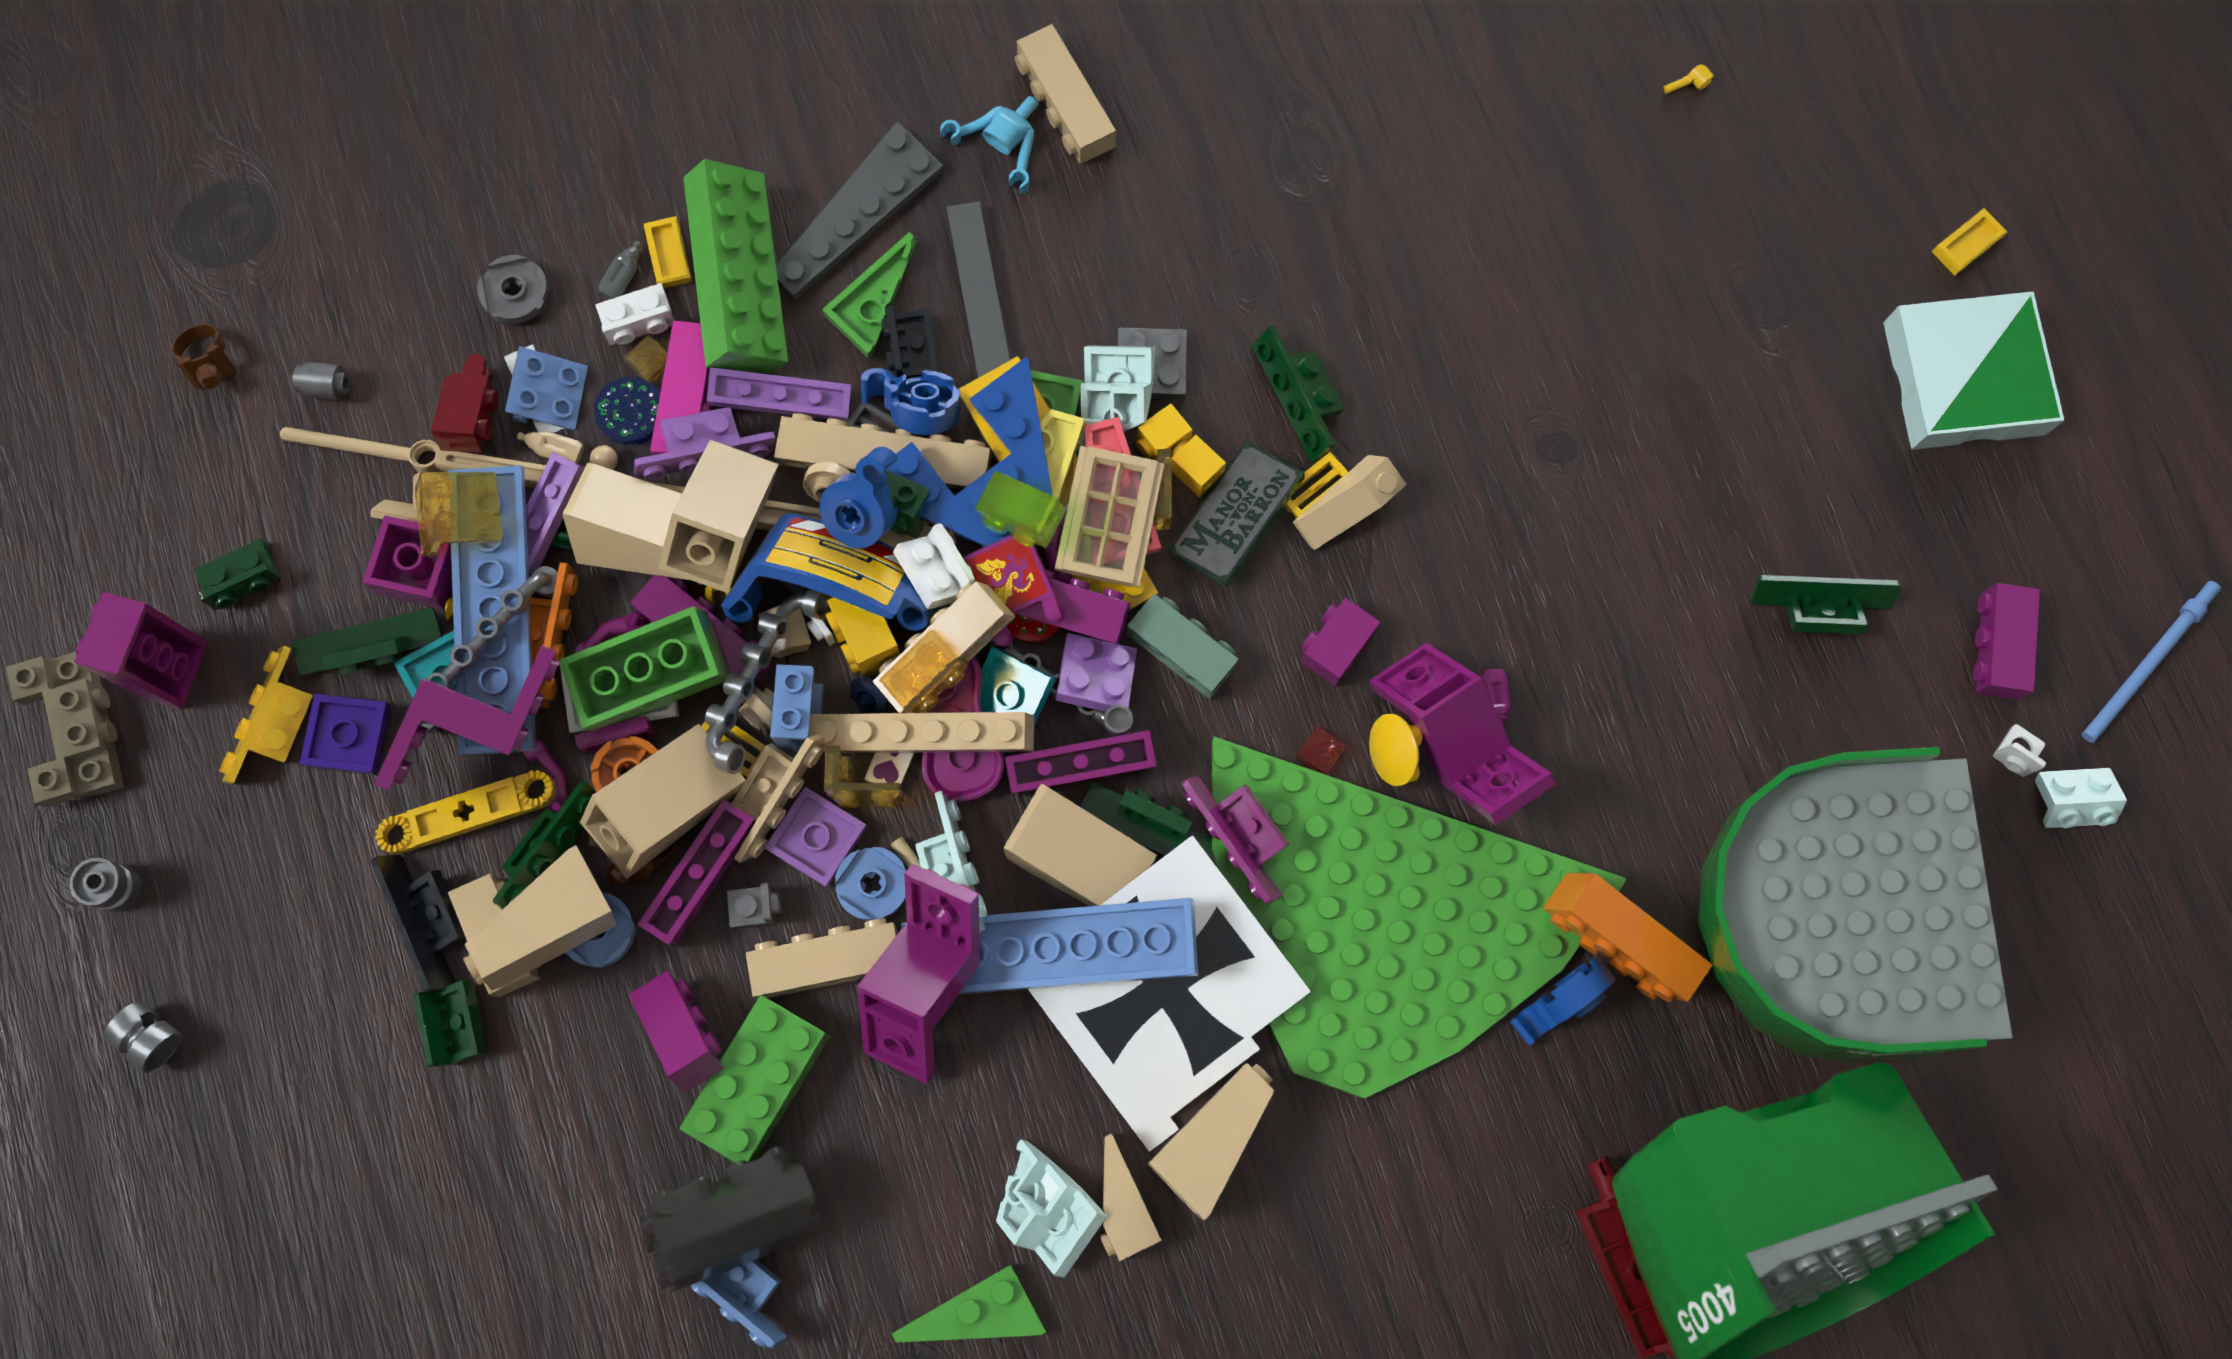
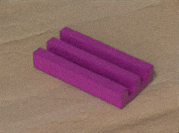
M642 716L595 731L577 734L574 737L577 748L589 755L597 753L609 741L613 742L620 738H629V736L647 739L654 737L656 733L653 722H650L647 716Z

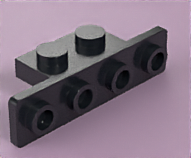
M401 855L375 857L371 860V864L377 881L385 895L390 912L395 919L404 941V946L410 955L424 991L426 993H433L441 990L443 987L454 984L455 981L443 952L466 937L449 897V889L441 870L429 871L413 882Z

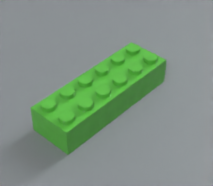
M703 159L683 179L706 368L711 367L770 375L788 362L764 173Z

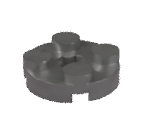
M520 255L500 257L488 265L489 270L485 273L484 277L481 275L478 280L477 293L479 300L485 310L498 323H524L535 316L542 315L547 309V300L550 294L548 279L543 270L537 264L528 261L526 257ZM516 283L519 288H522L515 296L505 294V291L511 289L510 284Z

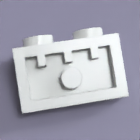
M661 283L595 304L602 323L603 334L610 346L631 343L636 337L648 333H662L672 326L673 321H675Z
M941 523L934 525L928 536L898 543L893 551L927 610L954 603L957 600L956 595L959 590L975 581L971 568L965 563L955 546L954 540L948 535Z

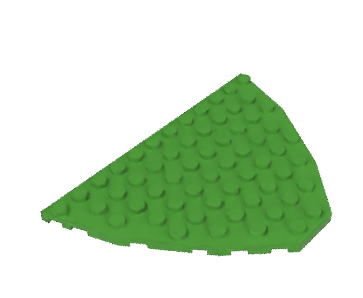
M1215 736L1213 738L1211 784L1212 796L1219 804L1241 786L1247 784L1290 844L1262 865L1282 893L1279 899L1266 904L1264 900H1259L1252 893L1248 885L1250 881L1242 869L1238 870L1230 862L1227 856L1228 849L1221 839L1218 840L1211 834L1215 866L1311 991L1268 1025L1286 1058L1292 1074L1365 1099L1458 1053L1560 973L1579 948L1580 944L1578 942L1581 938L1572 931L1566 933L1550 922L1552 916L1542 908L1566 873L1597 874L1617 891H1620L1625 884L1626 878Z

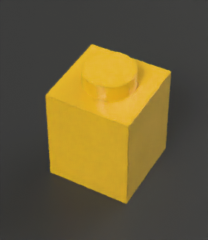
M1169 404L1138 426V441H1136V445L1145 458L1149 459L1152 457L1153 460L1162 463L1171 456V452L1181 441L1186 440L1189 442L1191 440L1192 428L1175 407Z
M1197 435L1189 442L1186 440L1181 441L1171 452L1170 470L1199 498L1224 475L1226 462Z

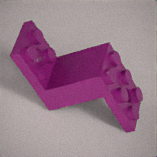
M1423 644L1369 680L1375 693L1409 716L1412 725H1416L1420 729L1422 747L1439 783L1496 825L1502 820L1509 818L1518 809L1537 799L1543 792L1556 784L1551 772L1511 746L1483 679L1430 644Z
M541 645L511 713L427 678H422L374 785L390 790L394 787L395 783L399 785L404 783L412 766V762L406 760L411 748L415 750L420 748L428 728L422 726L424 721L507 755L510 754L512 748L520 751L529 731L528 728L522 726L527 714L536 715L544 697L543 694L538 693L543 679L551 682L560 662L553 659L556 651Z
M912 863L904 873L907 923L858 984L857 990L864 1054L928 1084L935 1074L933 1028L980 966L979 893L964 884H957L941 877L933 870L924 869Z

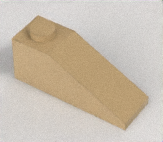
M1367 455L1293 523L1309 546L1315 550L1380 509L1407 484L1388 457Z
M1111 1133L1104 1138L1103 1212L1107 1217L1103 1222V1226L1106 1232L1099 1236L1108 1256L1116 1254L1119 1261L1161 1241Z

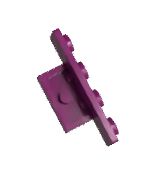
M1198 776L1188 778L1182 782V786L1186 790L1185 797L1193 808L1200 810L1207 820L1206 827L1212 836L1218 840L1221 839L1228 849L1227 856L1230 862L1238 870L1242 869L1249 879L1248 885L1252 893L1259 900H1264L1266 904L1279 899L1282 893L1262 865L1290 844L1247 784L1241 786L1218 804Z

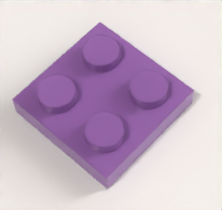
M1068 633L1064 644L1055 701L1105 712L1109 707L1116 704L1129 707L1137 648Z
M804 787L764 848L828 888L835 878L841 862L852 852L867 829V825L812 790Z

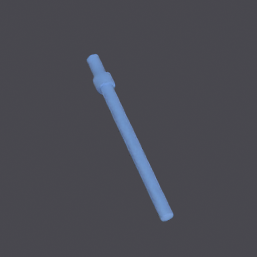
M2208 581L2194 599L2190 598L2179 610L2180 616L2084 730L2082 737L2086 741L2094 743L2190 626L2193 623H2198L2208 612L2207 606L2221 590L2219 584L2214 581Z

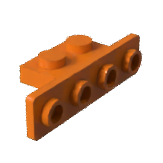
M560 562L552 600L530 597L532 664L541 645L556 651L553 659L559 661L564 658V645L561 644L563 631H567L571 623V610L568 609L570 596L576 594L578 587V576L575 574V570L567 563ZM555 673L551 682L543 679L538 693L544 695L539 706L540 708L548 709L550 700L553 701L555 699L558 686L557 680L554 679Z

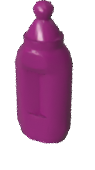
M1503 669L1484 670L1481 672L1480 677L1483 679L1504 727L1506 721H1508L1507 716L1511 709L1507 676Z

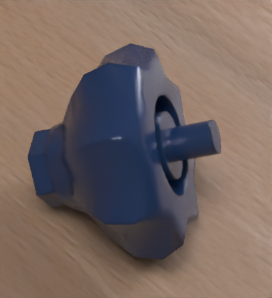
M865 675L862 678L853 679L850 683L851 692L849 697L856 702L859 709L866 710L871 714L884 712L889 707L888 699L873 682L878 675L873 677Z

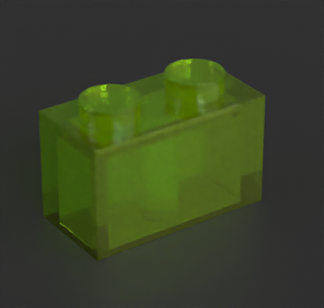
M994 471L975 507V510L983 519L982 524L997 533H1001L1003 529L1014 534L1013 538L1016 541L1031 548L1034 544L1047 548L1066 511L1058 498L998 471Z

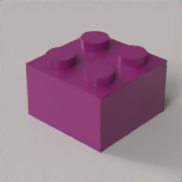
M384 515L362 583L377 595L445 610V603L452 589L450 530Z

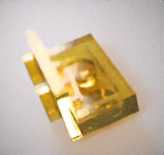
M930 629L879 681L907 713H926L939 702L937 696L947 687H954L964 678L965 673L963 671L970 663L965 658L958 657L935 630Z

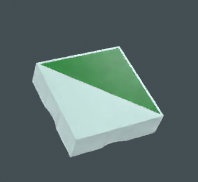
M2034 292L1901 305L1883 322L1893 368L1901 385V405L1911 450L1959 445L1977 439L2007 440L2044 436L2064 421Z

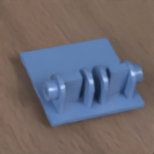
M519 346L505 412L513 414L512 419L519 423H526L527 418L575 431L588 366Z

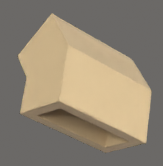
M780 606L759 613V619L764 613L775 615ZM801 608L794 611L790 616L786 635L782 639H777L771 650L773 657L780 659L793 653L808 650L811 641Z

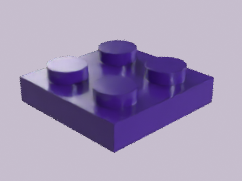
M314 694L300 765L309 768L377 775L391 705L383 701Z

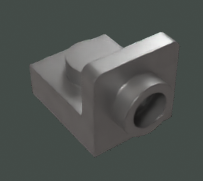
M762 883L761 887L727 891L731 929L776 924V914L781 913V899L779 891L774 892L773 887L769 883Z

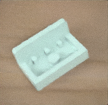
M2110 768L2039 772L2035 780L2048 807L2043 819L2046 828L2115 824L2127 802Z

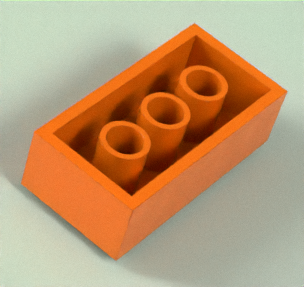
M1566 873L1542 908L1552 916L1550 922L1566 933L1572 931L1581 938L1578 943L1584 949L1594 955L1599 953L1609 960L1607 966L1611 970L1625 978L1630 976L1638 983L1636 988L1653 1000L1656 997H1660L1667 1002L1672 1000L1688 1002L1712 967L1709 961L1597 874Z

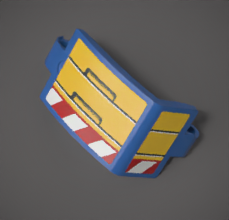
M789 513L782 515L774 524L721 604L725 615L730 620L739 623L751 620L763 599V591L754 580L757 576H763L797 584L827 594L887 619H893L897 613L899 623L904 628L912 631L921 630L926 627L934 608L926 609L894 555V547L878 540L875 544L866 548H851L837 541L827 531L822 520Z

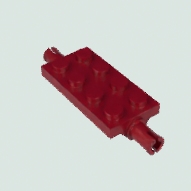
M1608 1156L1598 1158L1595 1162L1591 1161L1585 1164L1590 1172L1600 1197L1597 1198L1598 1201L1577 1209L1574 1213L1638 1359H1645L1661 1352H1665L1666 1355H1671L1672 1359H1676L1650 1300L1622 1221L1612 1186L1615 1173L1609 1162L1610 1159Z

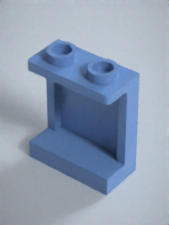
M778 664L776 666L770 737L778 748L790 756H796L806 738L809 737L811 714H823L825 687L823 684L814 683V669L812 666Z

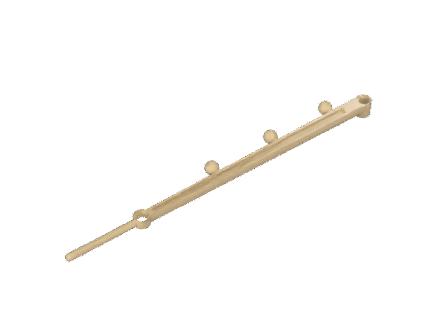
M284 427L280 431V437L284 441L411 462L417 472L436 474L439 471L448 473V470L521 465L525 471V487L530 488L536 487L546 466L466 452L441 451L438 445L431 440L418 441L409 448ZM600 445L591 452L590 463L613 470L618 464V455L613 448L607 445ZM433 451L436 453L431 463H418V458L423 452ZM646 481L682 493L685 489L682 486ZM767 500L756 528L770 531L778 519L787 513L821 520L820 509ZM923 525L924 528L918 538L928 536L933 526ZM945 529L948 535H950L954 540L955 546L957 548L956 539L953 532ZM889 530L879 541L896 548L898 543L916 538L909 535L901 536Z

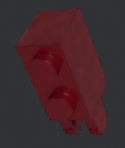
M478 353L466 357L461 373H452L444 379L431 428V433L441 451L482 453L485 440H489L491 437L492 424L490 420L492 412L498 409L499 394L492 386L491 380H493V375L490 369L486 368L487 361L485 357Z

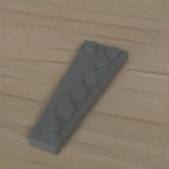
M897 122L776 265L778 285L796 301L944 172L943 165Z

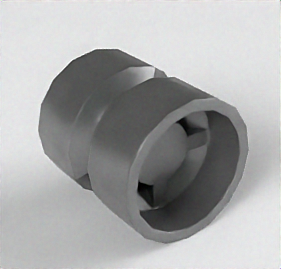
M89 858L82 861L74 869L69 883L71 894L79 903L108 912H122L129 909L137 902L142 886L139 875L132 868L103 858Z
M138 1001L126 1006L110 1021L103 1037L105 1041L120 1053L128 1052V1060L143 1072L149 1073L162 1066L175 1053L182 1041V1034L167 1022H158V1015L143 1002Z

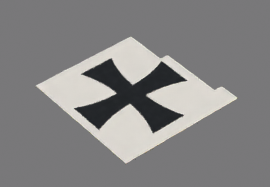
M1193 835L1101 905L1180 898L1194 899L1198 976L1028 989L1149 1152L1179 1130L1171 1119L1172 1115L1260 1049L1251 1036L1311 992Z

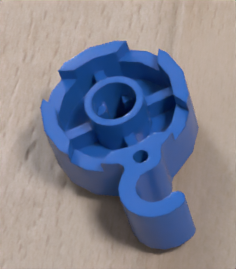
M872 368L866 370L861 375L862 402L868 403L870 398L875 395L884 396V405L890 410L892 421L899 428L907 432L921 435L938 434L951 429L959 420L961 392L960 389L954 386V379L941 372L923 370L922 376L906 379V374L895 377L890 371L882 368Z
M886 447L873 449L856 464V473L842 475L830 484L821 495L819 509L821 520L827 531L837 541L851 548H866L875 544L895 524L898 511L897 507L893 509L892 501L888 495L891 490L887 485V475L884 472L898 460L897 455L891 449Z
M1598 955L1590 959L1589 963L1592 967L1588 968L1583 963L1555 984L1556 989L1551 992L1553 997L1550 998L1547 993L1543 994L1538 1000L1509 1021L1528 1046L1533 1044L1543 1033L1551 1030L1574 1015L1577 1019L1582 1017L1607 997L1604 991L1617 978Z

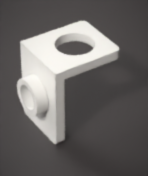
M2015 724L2010 728L1993 757L2002 762L2010 771L2025 777L2043 769L2046 765V762L2038 757L2045 747V743L2018 724ZM2015 738L2026 740L2030 746V751L2018 743L2012 744V741Z

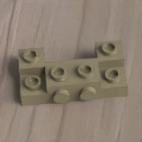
M76 652L53 659L40 656L6 667L13 701L21 705H27L44 700L56 760L27 769L34 803L43 807L124 788L114 743L118 739L117 731L109 720L107 708L110 707L109 696L102 687L100 676L74 663Z

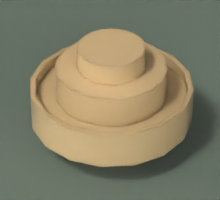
M818 462L811 465L806 471L803 488L807 495L820 503L821 495L827 487L842 475L851 472L836 462Z
M767 687L763 691L755 688L749 699H743V706L738 710L758 731L764 725L771 731L774 693Z

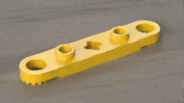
M538 770L516 777H509L384 819L378 825V830L376 829L375 840H377V844L382 850L391 854H403L544 808L554 800L557 790L556 784L552 777ZM536 780H542L546 787L544 789L545 793L539 799H531L528 795L530 784ZM464 804L474 808V811L469 813L468 821L458 817V813L463 811ZM395 826H402L405 833L403 835L404 839L401 840V843H397L398 845H391L388 841L389 831Z

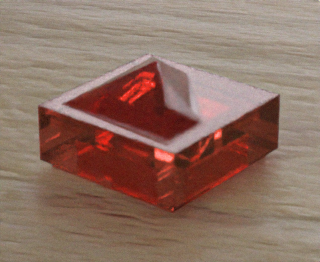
M1316 726L1296 757L1317 772L1327 775L1347 745L1319 726Z

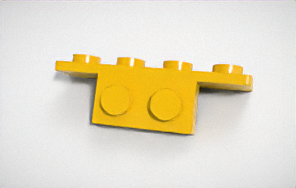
M282 646L277 652H270L263 667V671L268 672L263 686L259 684L255 686L249 700V704L254 706L249 719L242 718L235 732L234 738L239 739L235 752L228 751L221 764L219 772L225 774L222 782L234 784L248 750L285 763L313 697L309 693L277 682L291 648Z

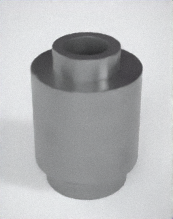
M306 362L304 365H297L294 369L293 387L296 392L302 393L305 397L341 400L350 390L351 378L342 365Z

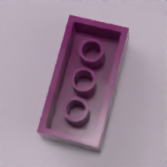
M102 592L99 602L91 610V622L86 634L77 645L74 663L142 699L183 709L209 642L144 602Z

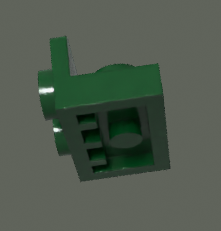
M261 539L193 569L203 591L199 593L201 601L214 610L231 607L238 602L239 598L250 593L263 592L269 589L272 583L281 579L269 549Z

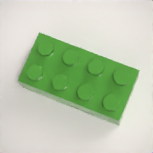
M696 606L559 660L582 729L590 731L630 720L723 683L729 674L708 613Z
M760 995L720 1061L724 1069L710 1077L679 1129L743 1168H752L826 1045L830 1035Z

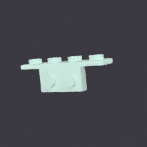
M940 790L935 792V797L945 833L915 844L921 868L933 870L941 877L957 884H964L975 891L974 884L979 883L973 864L971 862L968 863L965 853L970 851V846L963 830L959 831L957 821L962 819L959 807L954 799L949 801L944 792ZM979 894V927L981 932L986 930L982 917L987 916V909Z

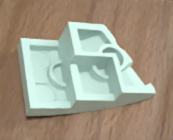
M1090 345L1084 347L1085 382L1081 383V418L1085 419V426L1119 417L1123 432L1146 422L1153 387L1155 347ZM1084 429L1080 438L1077 452H1079L1080 446H1085Z
M1020 1139L1016 1149L1021 1153L1015 1175L1008 1176L1005 1197L1000 1204L996 1222L1014 1245L1036 1251L1053 1275L1064 1278L1107 1215L1052 1160L1028 1141Z

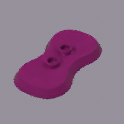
M975 656L916 713L981 712L980 691L982 679L980 666ZM1003 752L923 753L922 773L925 783L934 795L935 792L942 790L949 801L952 799L956 802L968 801L988 793L997 786L1004 769Z

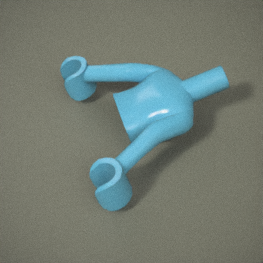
M1028 96L1016 111L998 106L983 117L961 127L956 121L947 120L940 127L941 137H944L949 132H954L951 137V144L958 145L962 136L984 129L982 132L984 139L1005 155H1009L1014 147L1022 142L1017 168L1009 175V186H1012L1016 181H1023L1020 185L1019 193L1025 194L1029 190V175L1026 171L1034 140V129L1026 119L1039 104L1032 96Z

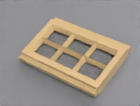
M1080 446L1054 570L1130 587H1140L1164 463L1090 446Z

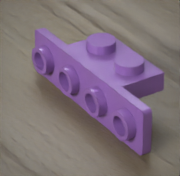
M730 407L660 420V429L667 453L635 459L634 476L638 479L654 481L670 473H693L710 439L764 458L773 452L776 438L774 432L740 438Z

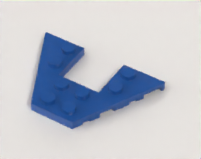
M1027 357L969 399L973 407L1010 452V455L955 496L913 442L897 452L898 460L886 469L891 473L929 489L930 495L921 509L922 520L933 525L941 523L945 529L956 533L957 536L970 542H976L983 547L1025 528L1031 531L1056 512L1030 364Z

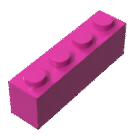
M673 321L650 449L652 455L667 453L660 429V420L713 410V406L707 405L710 368H706L701 323Z

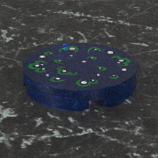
M626 376L611 381L602 388L595 399L593 413L597 426L609 440L619 445L640 444L648 441L653 437L660 393L652 383L640 377Z

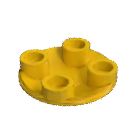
M1385 714L1375 721L1370 732L1369 750L1372 763L1379 776L1390 785L1402 786L1408 782L1416 781L1419 777L1418 746L1422 742V734L1416 725H1409L1402 717L1396 714Z

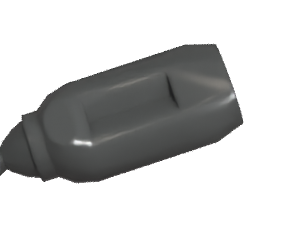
M635 241L632 247L624 249L622 253L613 259L599 283L598 292L609 299L623 295L638 268V249L641 248L639 241Z

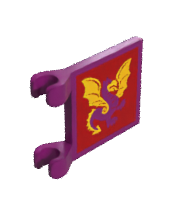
M1027 528L962 557L971 568L975 578L974 583L977 581L989 585L1013 614L1042 602L1045 615L1050 622L1058 623L1065 619V612L1055 595ZM1007 625L993 637L995 644L998 646H1007L1014 640Z

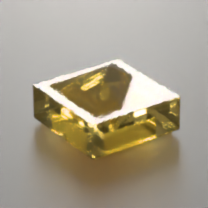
M648 335L623 358L649 385L664 372L667 352Z

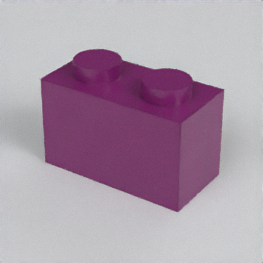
M1344 598L1339 606L1333 603L1321 619L1325 623L1324 627L1318 634L1312 631L1301 646V649L1305 651L1301 663L1334 686L1341 680L1380 624V621L1347 598Z

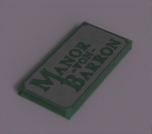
M1246 441L1168 549L1169 555L1228 588L1305 479L1304 472Z

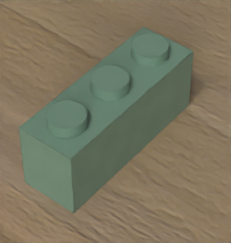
M1153 594L1127 625L1126 635L1210 700L1236 669L1238 658L1235 656V650L1226 642L1219 640L1217 643L1208 636L1206 627L1196 619L1192 618L1190 621L1179 613L1180 608L1167 597L1161 599Z

